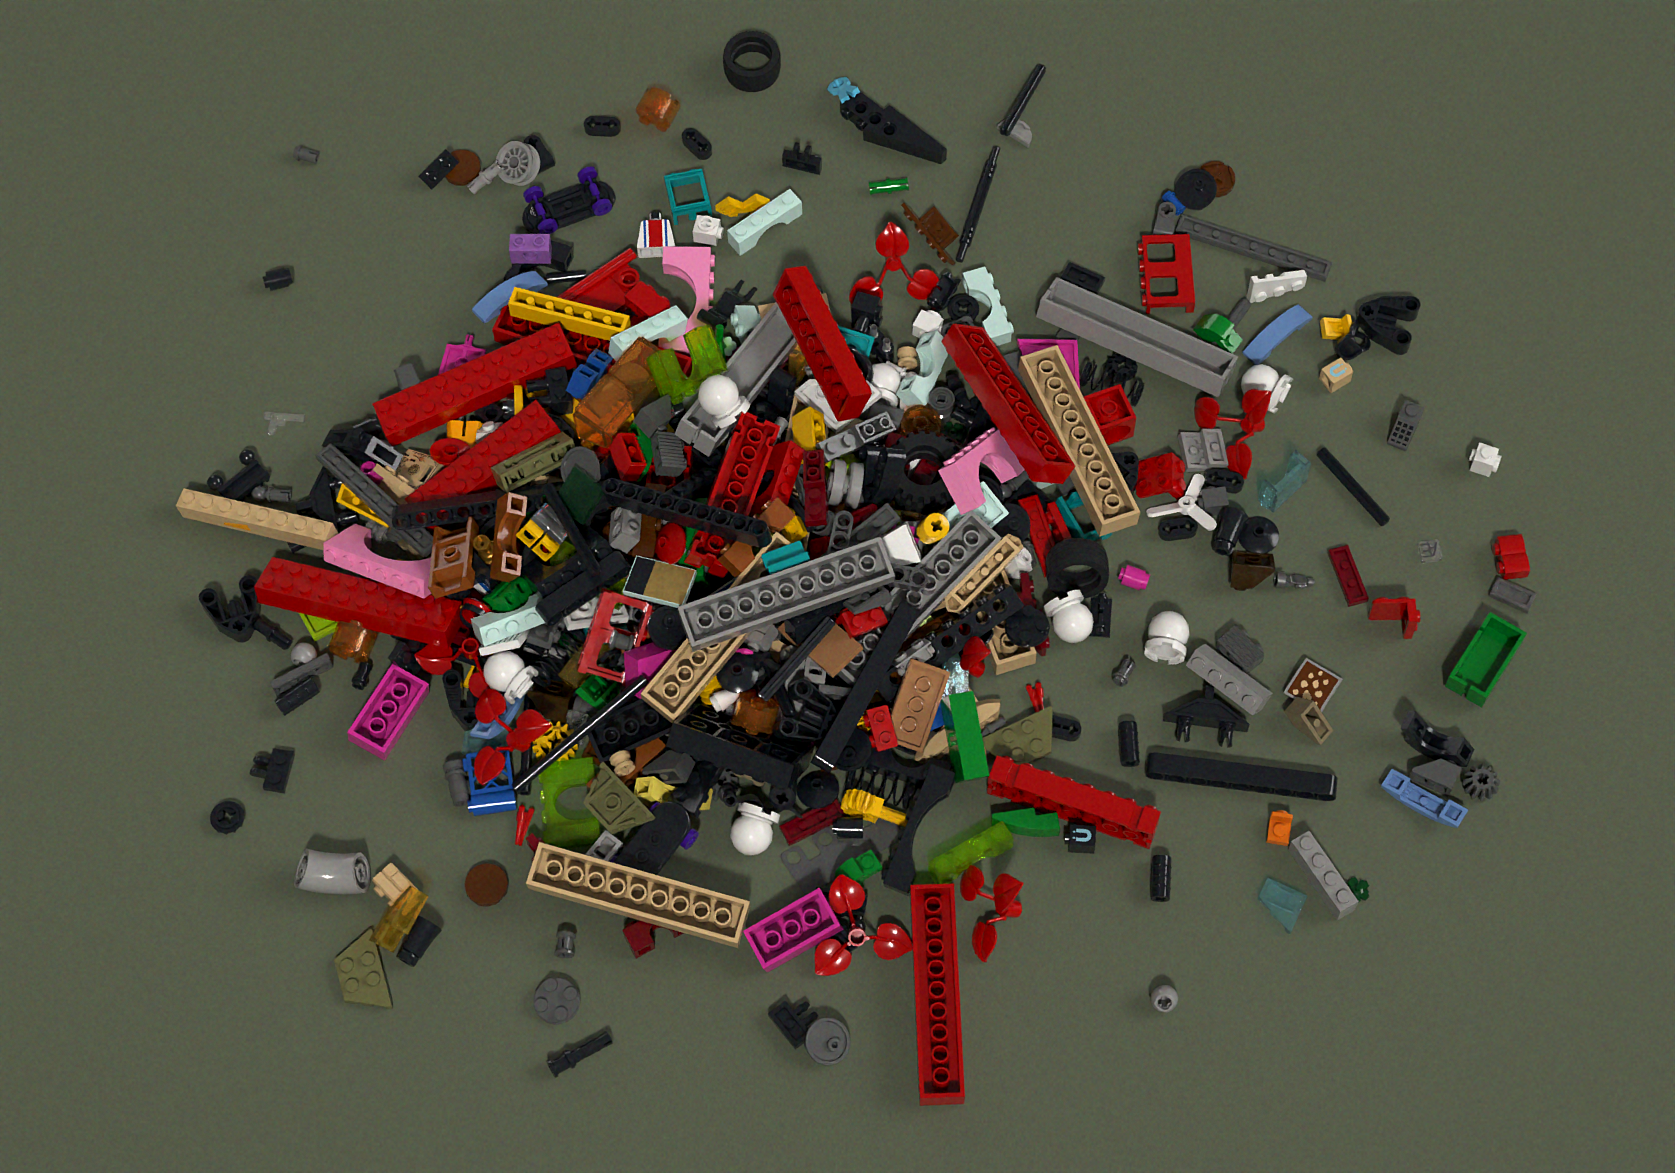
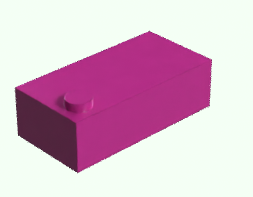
M653 642L625 651L626 688L641 675H644L650 683L677 650L658 648ZM646 686L642 688L634 696L641 699V692L646 688Z
M392 663L348 730V740L385 761L429 694V684Z
M818 888L745 929L743 932L762 968L768 973L844 929L823 891ZM813 915L816 917L814 921L811 920V916Z

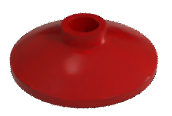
M440 439L431 445L430 456L439 464L450 465L470 450V447L459 439Z
M669 523L658 534L656 553L658 559L662 562L669 563L670 565L677 563L685 551L686 535L679 524Z

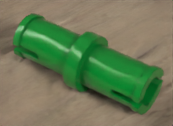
M888 178L886 181L869 182V188L878 187L870 189V195L887 192L892 194L895 191L909 190L908 185H900L908 183V178L896 180Z

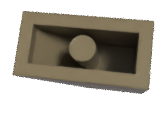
M1296 697L1284 711L1293 726L1318 745H1321L1334 731L1313 700Z

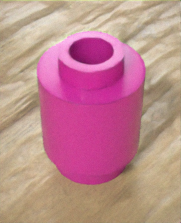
M372 461L363 463L360 470L379 486L383 477L373 471L376 463Z
M1127 565L1126 568H1121L1118 579L1122 580L1121 584L1136 590H1145L1150 574H1147L1145 570Z

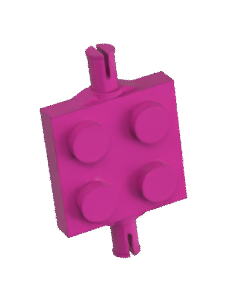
M469 334L466 335L464 344H447L438 375L487 354L486 349L473 347L474 337L472 335L469 337Z

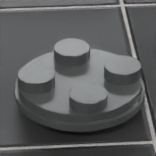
M574 447L563 457L561 476L569 488L575 491H584L600 480V463L593 450L586 447Z
M559 977L549 978L537 988L534 994L533 1004L535 1011L547 1023L563 1024L568 1022L576 1015L579 1009V991L567 979Z
M821 1018L812 1023L808 1028L804 1048L815 1062L822 1065H834L846 1057L850 1048V1035L845 1025L839 1020Z

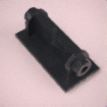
M445 149L418 177L432 190L459 162Z
M950 272L943 273L936 284L941 290L935 287L927 298V304L931 307L930 310H944L948 306L951 296L957 291V286L961 279H953Z
M1099 593L1096 598L1091 597L1090 612L1094 622L1089 636L1110 638L1112 599H1108L1105 593Z

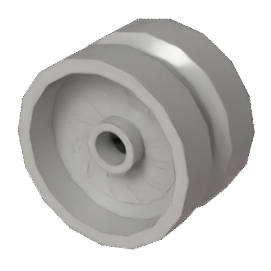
M833 460L827 481L828 505L838 506L843 497V503L846 508H857L864 476V465L862 463L852 462L847 471V465L844 460Z

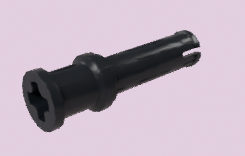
M605 1031L571 1051L564 1050L562 1055L552 1060L548 1059L546 1062L553 1076L557 1078L559 1073L568 1068H575L576 1063L613 1044L608 1032Z

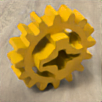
M560 721L557 722L556 726H553L551 723L552 726L549 730L532 742L535 745L532 749L536 753V759H542L547 755L542 748L548 752L552 751V746L555 748L566 739L562 737V734L568 737L574 732V729L569 730L568 724L561 727ZM575 744L550 766L553 768L554 764L558 763L559 767H562L563 761L569 764V757H576L574 751L579 749L578 744Z

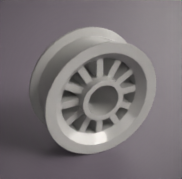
M519 141L506 143L499 150L496 160L502 164L501 167H504V170L498 175L506 183L517 186L527 185L536 178L540 169V157L537 150L533 146Z

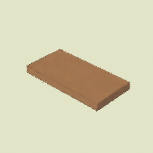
M783 623L780 627L777 628L779 633H781L797 648L802 644L800 643L796 645L793 642V640L787 635V633L785 632V623ZM835 624L808 657L833 678L863 650V647L854 638L850 639L848 634Z
M912 658L909 659L890 713L898 745L923 753L951 672Z

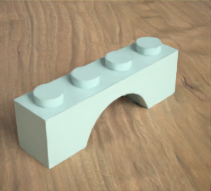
M791 189L787 190L728 229V243L741 256L756 246L758 239L768 228L777 223L789 224L801 216L802 201Z
M985 266L964 272L962 284L966 294L984 303L991 312L989 317L982 322V327L995 346L1011 342V335L1014 333L1012 323L1006 319L1007 312L1005 306H1001L999 302L1000 294L998 289L993 287L994 280L992 274L987 272Z
M675 305L611 337L608 353L619 366H622L637 358L641 350L653 340L664 337L671 341L685 334L688 318Z
M937 330L922 334L916 347L920 359L919 375L902 379L896 393L911 410L926 406L929 394L935 387V382L948 356L946 348L941 342L944 337Z
M537 594L529 596L528 602L517 610L507 613L488 612L472 618L471 623L475 637L485 647L545 623L535 610L536 605L542 599Z

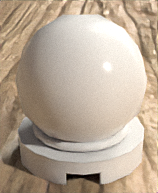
M873 364L872 385L881 393V398L876 402L897 408L898 398L896 393L901 384L899 373L889 364Z
M1263 364L1254 365L1244 373L1241 388L1243 394L1251 389L1272 391L1268 411L1275 414L1278 411L1276 405L1279 401L1281 403L1284 402L1291 388V385L1288 383L1292 382L1293 378L1286 374L1280 378L1277 371L1270 366Z
M719 374L709 376L701 383L698 389L699 403L708 414L713 415L711 421L716 428L718 426L720 428L729 426L737 421L735 416L741 411L745 414L750 408L749 401L745 396H739L737 385L729 377Z
M1073 590L1067 592L1068 597L1059 600L1056 597L1044 605V611L1047 617L1053 616L1052 626L1054 632L1061 640L1069 643H1078L1090 635L1094 621L1089 609L1081 604V601L1084 599L1081 591Z
M1173 611L1161 612L1153 617L1149 624V640L1145 643L1144 654L1155 662H1158V659L1168 660L1170 665L1179 664L1184 661L1187 653L1184 645L1189 638V624L1179 613Z
M502 651L488 657L484 665L483 675L485 682L490 688L498 692H505V700L510 704H514L516 697L521 699L534 683L531 679L533 675L535 677L538 676V671L532 666L525 668L523 660L517 654L511 651Z
M745 802L739 803L737 811L741 812L742 816L734 821L731 827L730 838L734 847L744 855H758L767 850L772 842L773 830L771 825L773 823L778 824L780 815L773 811L768 815L762 811L761 807Z

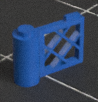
M509 750L499 751L505 754L506 759L505 766L501 772L508 777L509 785L505 786L497 785L494 782L497 779L495 777L488 781L489 783L484 789L475 790L474 783L477 778L473 776L474 767L472 766L471 759L476 758L479 752L468 753L466 758L462 759L464 772H468L471 791V800H467L469 813L473 812L474 816L517 810L515 791L511 785L513 777Z

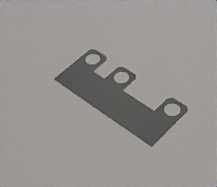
M878 818L876 823L863 828V839H845L842 842L837 839V836L833 834V830L830 827H826L812 836V840L821 852L820 855L809 861L799 846H793L781 854V859L803 893L807 895L816 890V887H823L833 881L835 871L851 857L855 859L869 850H872L874 855L900 841L898 840V835L901 827ZM822 833H829L832 836L831 844L827 846L821 845L818 841L819 836ZM796 851L801 855V860L798 864H790L788 862L787 856L790 852Z

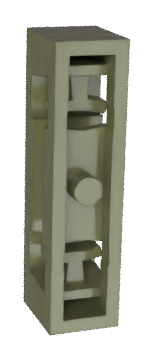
M562 431L491 467L497 486L508 493L561 466L562 459L558 460V457H564L570 449L575 447L573 439ZM515 478L518 479V481L514 483L511 482V480Z

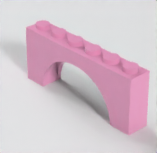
M663 247L662 264L664 274L674 275L686 281L693 289L697 299L694 311L687 320L685 334L671 341L664 337L659 338V347L692 357L693 360H702L703 356L700 354L698 344L702 341L707 342L708 345L712 343V341H708V335H712V327L698 320L697 315L702 308L706 311L713 308V306H710V301L714 300V289H710V285L714 284V272H711V267H715V255H711V247Z
M992 427L984 431V434L976 437V440L968 443V446L960 449V452L944 461V466L938 470L961 515L978 508L986 502L979 481L980 462L987 465L1001 483L1017 477L1025 471L1014 452L1009 448L1005 438L1000 434L999 429Z
M353 524L323 543L325 562L421 598H426L432 594L428 589L431 557L417 561H399L381 557L369 550L372 548L371 529L358 524Z

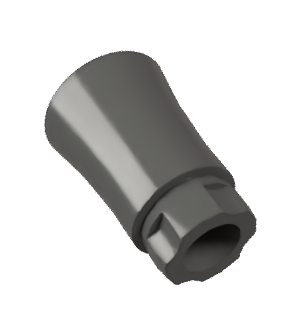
M875 402L861 413L859 418L866 421L887 411L896 427V430L892 433H896L901 423L904 409Z

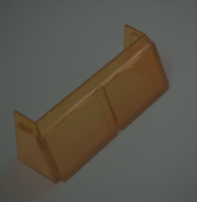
M638 337L609 369V373L605 374L575 407L573 419L578 438L604 448H609L610 444H612V436L666 375L677 378L672 358L644 337Z

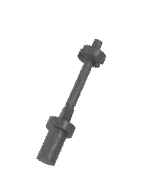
M1000 717L993 723L986 724L981 732L982 737L994 733L1005 725L1004 719Z

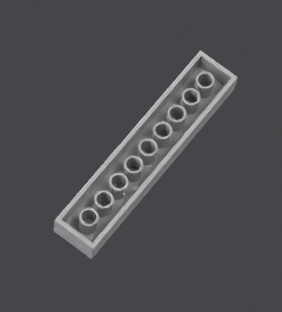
M969 511L914 567L922 569L927 573L928 582L926 588L920 592L895 587L889 593L892 601L880 606L888 623L902 599L919 608L921 611L905 638L906 640L1002 538L973 511ZM920 576L912 578L913 582L917 585L924 582ZM888 623L883 627L854 637L862 645L863 650L838 673L850 687H853Z
M877 537L677 607L678 615L690 648L694 652L894 582L895 574L881 537Z

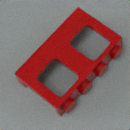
M1190 234L1142 235L1141 243H1138L1137 250L1138 255L1142 257V260H1139V272H1143V277H1140V289H1144L1141 303L1142 306H1145L1146 314H1150L1151 308L1185 307L1186 313H1194L1195 292ZM1171 243L1174 245V262L1148 261V244ZM1176 278L1178 295L1153 297L1150 292V279Z
M602 588L576 666L577 672L584 674L588 672L621 682L623 686H626L625 668L622 672L598 666L596 661L602 644L605 642L609 643L613 630H617L619 634L626 636L634 635L632 649L639 647L641 641H645L648 630L645 628L650 616L654 612L652 604ZM616 603H623L643 610L636 632H630L609 624Z

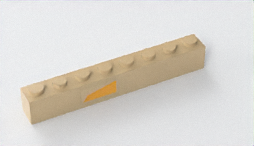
M183 488L176 504L177 509L184 518L324 550V542L339 534L331 522Z

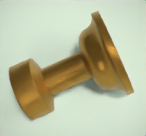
M478 535L473 541V546L478 551V556L486 565H491L493 541H490L486 535Z

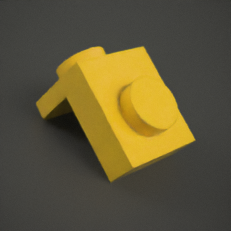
M1346 314L1341 319L1323 317L1320 320L1322 339L1339 340L1349 334L1353 323L1351 315Z

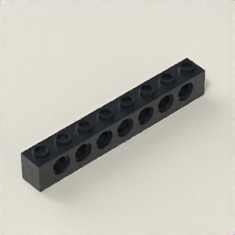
M1006 583L995 586L990 595L981 596L970 609L969 607L964 608L958 613L959 616L957 618L945 621L941 625L942 628L937 632L932 631L924 636L925 639L931 642L930 645L935 650L933 656L924 663L935 667L940 666L960 652L971 637L977 636L980 638L1024 607L1013 587ZM999 599L1001 606L998 610H994L993 603ZM982 611L984 614L983 620L977 622L976 615ZM965 623L967 627L966 632L960 634L959 626ZM948 635L949 643L943 646L941 640L944 636ZM890 665L876 690L880 698L885 702L890 701L897 695L904 676L898 674V679L895 682H891V673L897 672L896 669H898L893 665Z

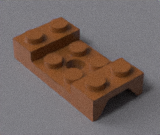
M468 517L465 528L450 532L441 527H434L428 589L435 599L474 588L475 571L471 565L473 541L479 535V526L473 517Z

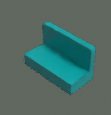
M801 541L761 555L768 575L810 561L809 555L805 552Z

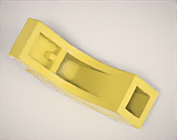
M654 776L636 778L634 795L642 804L652 807L656 802H667L669 796L678 787L665 784ZM712 788L708 792L709 798L707 802L702 803L699 810H710Z

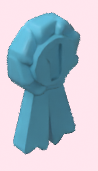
M847 77L835 79L827 88L830 94L839 96L841 103L850 99L848 95L855 97L856 94L860 93L858 87L852 86Z

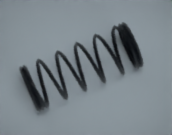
M1089 361L1080 377V386H1085L1091 379V390H1095L1100 383L1101 390H1103L1107 368L1093 389V379L1097 364L1089 377L1092 368V362ZM1117 372L1115 373L1108 388H1110L1111 385L1112 387L1114 386L1118 374ZM1127 376L1125 377L1121 385L1123 387V390L1125 388V384L1128 378ZM1137 380L1127 396L1128 399L1132 393L1131 405L1134 407L1138 404L1145 385L1140 382L1136 389Z
M566 627L565 631L561 632L559 640L562 641L568 651L578 655L577 647L583 648V645L573 640L569 633L579 637L583 643L586 637L580 630L574 629L573 631L576 632L574 633L568 631ZM563 633H565L568 640L562 638ZM564 641L570 643L576 649L577 653L571 651L566 646ZM554 642L552 647L555 648L557 654L566 662H572L571 656L564 649L556 646ZM557 648L566 653L570 660L565 659L558 652ZM547 649V653L540 655V661H535L531 665L547 679L548 683L544 682L539 676L536 678L533 675L532 679L543 687L551 685L549 675L558 677L557 671L551 665L541 660L543 655H547L552 664L558 669H565L563 662L559 658L548 653L549 649ZM550 656L557 659L562 664L563 668L557 666L552 661ZM540 662L543 669L535 666V664ZM543 663L549 666L556 673V676L552 675L544 667Z
M865 769L862 770L854 789H857L860 783V790H862ZM856 770L849 771L845 792L852 788ZM875 772L872 776V779L869 783L867 790L865 791L868 792L872 784L871 795H873V788L876 776ZM887 776L884 777L876 797H878L883 787L882 799H884ZM896 779L884 803L889 800L894 790V806H898L904 796L902 808L907 809L914 784L906 783L898 803L895 804L898 779Z

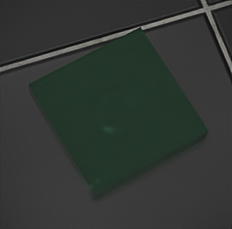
M574 466L559 490L558 495L571 517L580 524L585 525L602 498L603 492L600 484L580 468Z

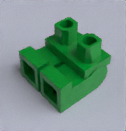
M517 577L509 583L504 581L497 583L492 593L487 594L483 598V602L493 609L494 613H507L524 606L528 602L529 596L534 594L527 581Z

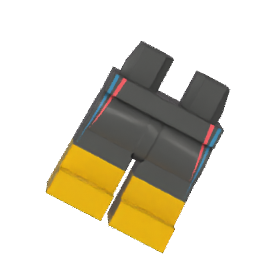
M545 502L515 536L529 548L539 539L531 550L546 562L556 553L568 535L550 503ZM527 530L533 536V539H528L524 531ZM541 544L549 550L548 553H544L540 549Z

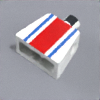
M652 212L649 215L650 220H644L640 225L637 243L639 258L663 257V247H675L669 220H661V213Z

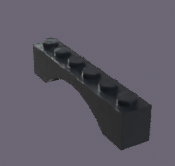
M931 764L930 769H925L922 776L923 786L921 789H917L914 796L916 801L914 808H910L906 815V820H908L906 828H901L898 835L899 845L897 848H893L889 860H892L890 867H886L882 874L881 880H884V887L909 896L910 885H913L916 879L912 857L916 831L926 814L939 802L949 797L957 778L956 773Z

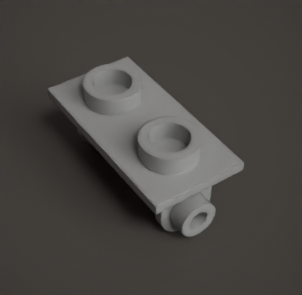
M925 638L918 639L911 644V648L906 652L898 653L891 665L898 668L896 671L902 676L905 673L910 658H917L918 661L924 663L933 656L935 650L930 645L931 642Z

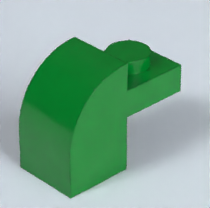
M1218 314L1203 315L1193 329L1204 342H1216L1222 350L1231 354L1234 353L1242 342V338L1232 329L1235 325L1227 318Z
M869 850L855 859L851 857L839 866L834 873V880L840 874H843L863 887L864 880L881 871L882 865L873 851Z

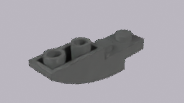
M886 411L854 425L851 429L817 443L815 447L817 450L824 449L825 463H828L859 450L863 445H869L894 432L896 427Z

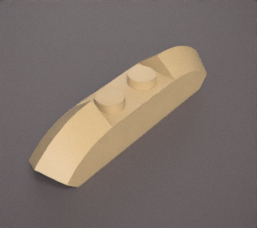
M1007 534L946 596L945 604L947 611L959 613L966 608L1021 552L1024 547L1020 539Z
M987 699L976 702L981 730L984 729L986 724H991L998 719L1001 699ZM945 726L940 728L939 733L934 731L929 733L923 753L916 751L914 758L916 761L925 764L931 757L941 759L949 753Z

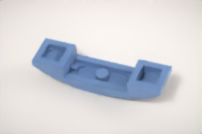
M536 271L519 274L486 294L472 308V312L485 324L500 315V309L508 305L514 287L538 292L548 286V283Z
M1299 304L1290 308L1258 334L1242 354L1254 365H1259L1271 355V351L1296 329L1299 331L1313 317Z
M524 696L521 699L516 697L514 704L506 701V710L498 717L507 726L519 710ZM495 719L489 724L478 721L470 735L472 737L491 739L505 728L496 722Z
M1391 769L1381 785L1387 793L1429 819L1450 827H1459L1468 809L1451 800L1446 802L1412 784L1409 777Z

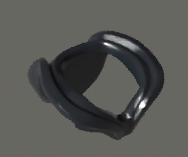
M1354 320L1349 334L1340 338L1335 344V353L1343 360L1354 359L1361 353L1368 351L1371 346L1369 337L1364 333L1358 332L1360 326L1358 320ZM1355 337L1365 340L1362 346L1357 344Z

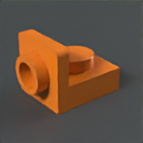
M1283 810L1271 812L1266 843L1288 846L1293 819L1292 814H1288V812Z

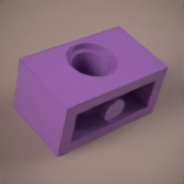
M510 234L509 254L511 264H551L552 244L550 234Z

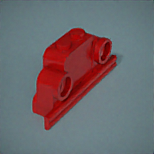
M631 248L627 249L558 295L557 298L623 314L629 309L625 305L624 295L640 282L638 271L628 265L629 262L637 258V255Z

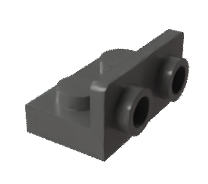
M564 619L552 626L543 623L531 628L526 642L551 650L554 642L558 643L560 639V630L564 631L566 627Z

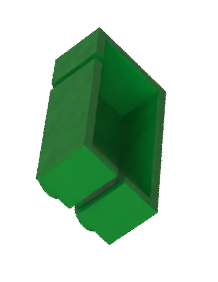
M1490 612L1451 672L1445 687L1460 696L1465 693L1467 700L1482 708L1521 647L1527 633Z

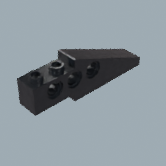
M862 92L856 94L855 97L848 95L849 100H846L844 103L840 102L842 117L850 120L858 130L863 131L864 141L938 164L946 161L947 149L890 105L883 109Z

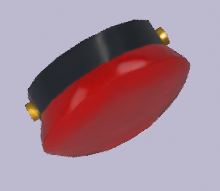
M464 598L463 605L460 606L459 615L462 623L473 630L472 618L488 612L494 613V611L486 604L474 598Z

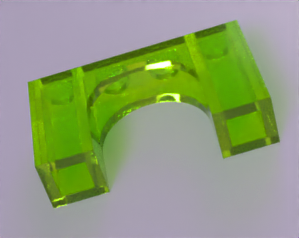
M710 325L695 327L683 335L692 359V372L689 378L681 370L673 348L657 351L646 358L661 398L668 394L673 405L683 402L684 397L696 394V390L699 389L701 383L709 376L722 375L728 371Z
M593 758L555 761L538 775L539 784L543 783L544 789L540 791L541 804L545 803V810L541 811L542 822L547 825V830L543 831L544 842L562 849L593 846L601 836L599 820L596 817L567 819L561 816L555 809L558 797L565 790L586 786L595 777Z

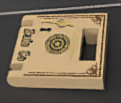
M408 449L406 451L407 456H403L395 475L398 476L400 474L408 479V485L417 490L446 468L447 465L435 462L430 455ZM431 468L432 471L430 472V474L427 476L424 482H421L423 476L426 474L428 469Z

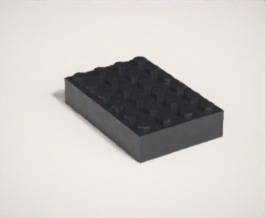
M697 702L672 723L666 746L672 748V751L676 753L692 755V758L695 760L709 761L715 767H725L731 769L737 775L745 774L751 776L754 781L767 782L776 789L784 790L788 789L809 767L815 744L778 739L769 727L726 712H716L714 708Z

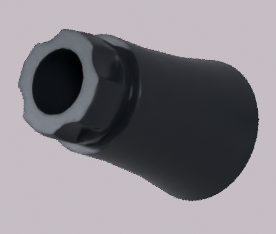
M1232 507L1221 508L1220 520L1212 548L1215 553L1225 556L1232 554L1241 531L1249 519L1246 513Z
M416 915L396 957L407 965L414 967L442 930L429 920Z

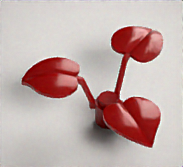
M890 221L878 235L875 244L877 251L885 257L886 262L879 281L876 283L875 279L871 276L859 279L850 291L849 302L853 304L857 291L880 297L881 302L883 290L879 286L882 284L887 270L897 271L901 269L906 278L911 281L907 285V292L913 298L919 300H927L935 287L941 290L936 285L939 278L929 269L917 270L913 274V278L910 277L901 263V256L905 255L909 249V240L903 230Z
M1251 389L1244 394L1242 409L1247 413L1244 419L1217 416L1220 411V405L1211 397H1202L1195 403V419L1201 429H1213L1216 426V420L1241 423L1242 430L1247 434L1238 439L1235 445H1229L1226 449V455L1229 464L1227 467L1230 472L1238 473L1244 479H1247V474L1251 467L1252 452L1248 445L1241 442L1254 436V432L1264 430V417L1269 407L1272 392L1269 390Z
M961 624L959 626V633L963 634V627ZM948 635L944 636L941 640L943 646L949 643ZM977 636L971 637L963 647V654L960 660L962 671L960 672L964 677L967 674L976 678L981 677L985 671V663L982 660L991 653L982 639Z
M477 638L465 639L462 642V648H459V651L453 657L451 646L447 649L428 644L422 650L415 653L418 664L425 671L433 675H443L446 671L451 670V661L456 660L463 653L467 659H474L479 671L472 674L469 679L470 692L475 697L480 698L485 690L492 689L485 682L484 670H482L478 660L480 654L479 645L482 644Z
M487 689L482 693L476 704L475 715L481 723L489 724L495 719L496 722L509 732L506 737L508 746L496 747L495 750L490 746H485L477 754L474 762V772L478 782L483 786L488 781L497 777L505 766V757L499 751L509 750L512 752L516 749L520 752H525L530 747L531 742L541 737L552 726L539 712L529 709L518 717L516 721L517 728L511 729L498 717L506 710V700L500 692L494 689Z
M967 865L960 882V893L963 899L973 901L978 894L995 901L996 912L1000 915L999 917L987 920L986 924L978 922L973 930L972 945L975 954L981 961L987 962L997 942V931L991 924L1000 920L1006 921L1007 917L1018 918L1022 912L1021 902L1014 899L1024 883L1015 879L1010 874L1002 873L996 878L993 885L995 896H991L980 890L984 884L982 871L974 865Z
M840 874L831 885L829 903L831 908L838 914L848 911L852 925L848 932L849 941L842 946L838 940L832 938L825 939L819 943L815 951V973L817 975L830 976L847 969L851 963L852 955L845 948L851 945L861 946L866 940L875 939L874 951L878 957L884 960L899 958L913 949L907 933L896 924H881L877 929V935L869 936L865 934L861 927L856 926L852 910L859 909L863 905L865 893L858 882L843 874Z

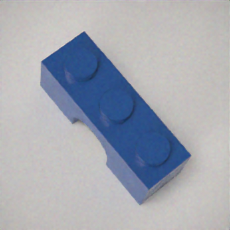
M596 348L588 356L585 365L580 364L575 369L565 391L577 399L584 400L606 377L613 357Z

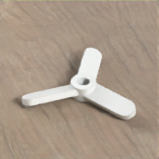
M1201 474L1193 476L1185 496L1181 497L1177 503L1152 507L1146 510L1148 517L1176 512L1189 515L1208 531L1214 530L1217 525L1210 515L1195 504L1205 482V478Z

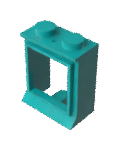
M691 169L686 172L671 173L664 176L674 225H678L677 216L688 214L689 220L693 221L697 218L696 212L707 210L708 216L712 217V208L702 169ZM700 182L704 201L676 206L672 187Z
M1078 492L1072 493L1067 501H1064L1062 496L1057 498L1055 503L1073 539L1084 538L1096 541L1098 539L1105 540L1112 535V533L1099 537L1096 530L1086 534L1083 533L1070 511L1084 505Z

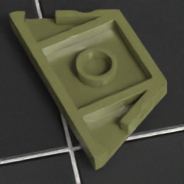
M1049 706L983 737L985 749L995 758L997 755L1011 757L1014 763L1018 765L1022 763L1030 764L1052 754V707Z
M602 762L599 766L601 770L597 779L593 780L590 786L591 790L583 802L587 809L611 834L654 820L655 816L611 769Z
M370 929L334 959L344 1001L351 1004L361 1003L364 1006L373 1007L374 1005L393 1009L374 933Z

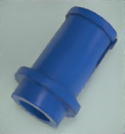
M1167 191L1161 199L1163 202L1173 203L1176 207L1175 215L1179 216L1186 207L1176 198L1175 192Z

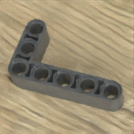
M840 511L836 514L827 555L848 548L853 527V516L850 512ZM845 518L849 521V525L840 526L838 520ZM841 538L845 541V545L838 547L834 544V540ZM891 563L893 571L900 572L903 578L901 580L894 579V582L886 584L887 586L920 592L926 588L928 575L924 570ZM920 576L924 582L917 585L913 582L912 578Z

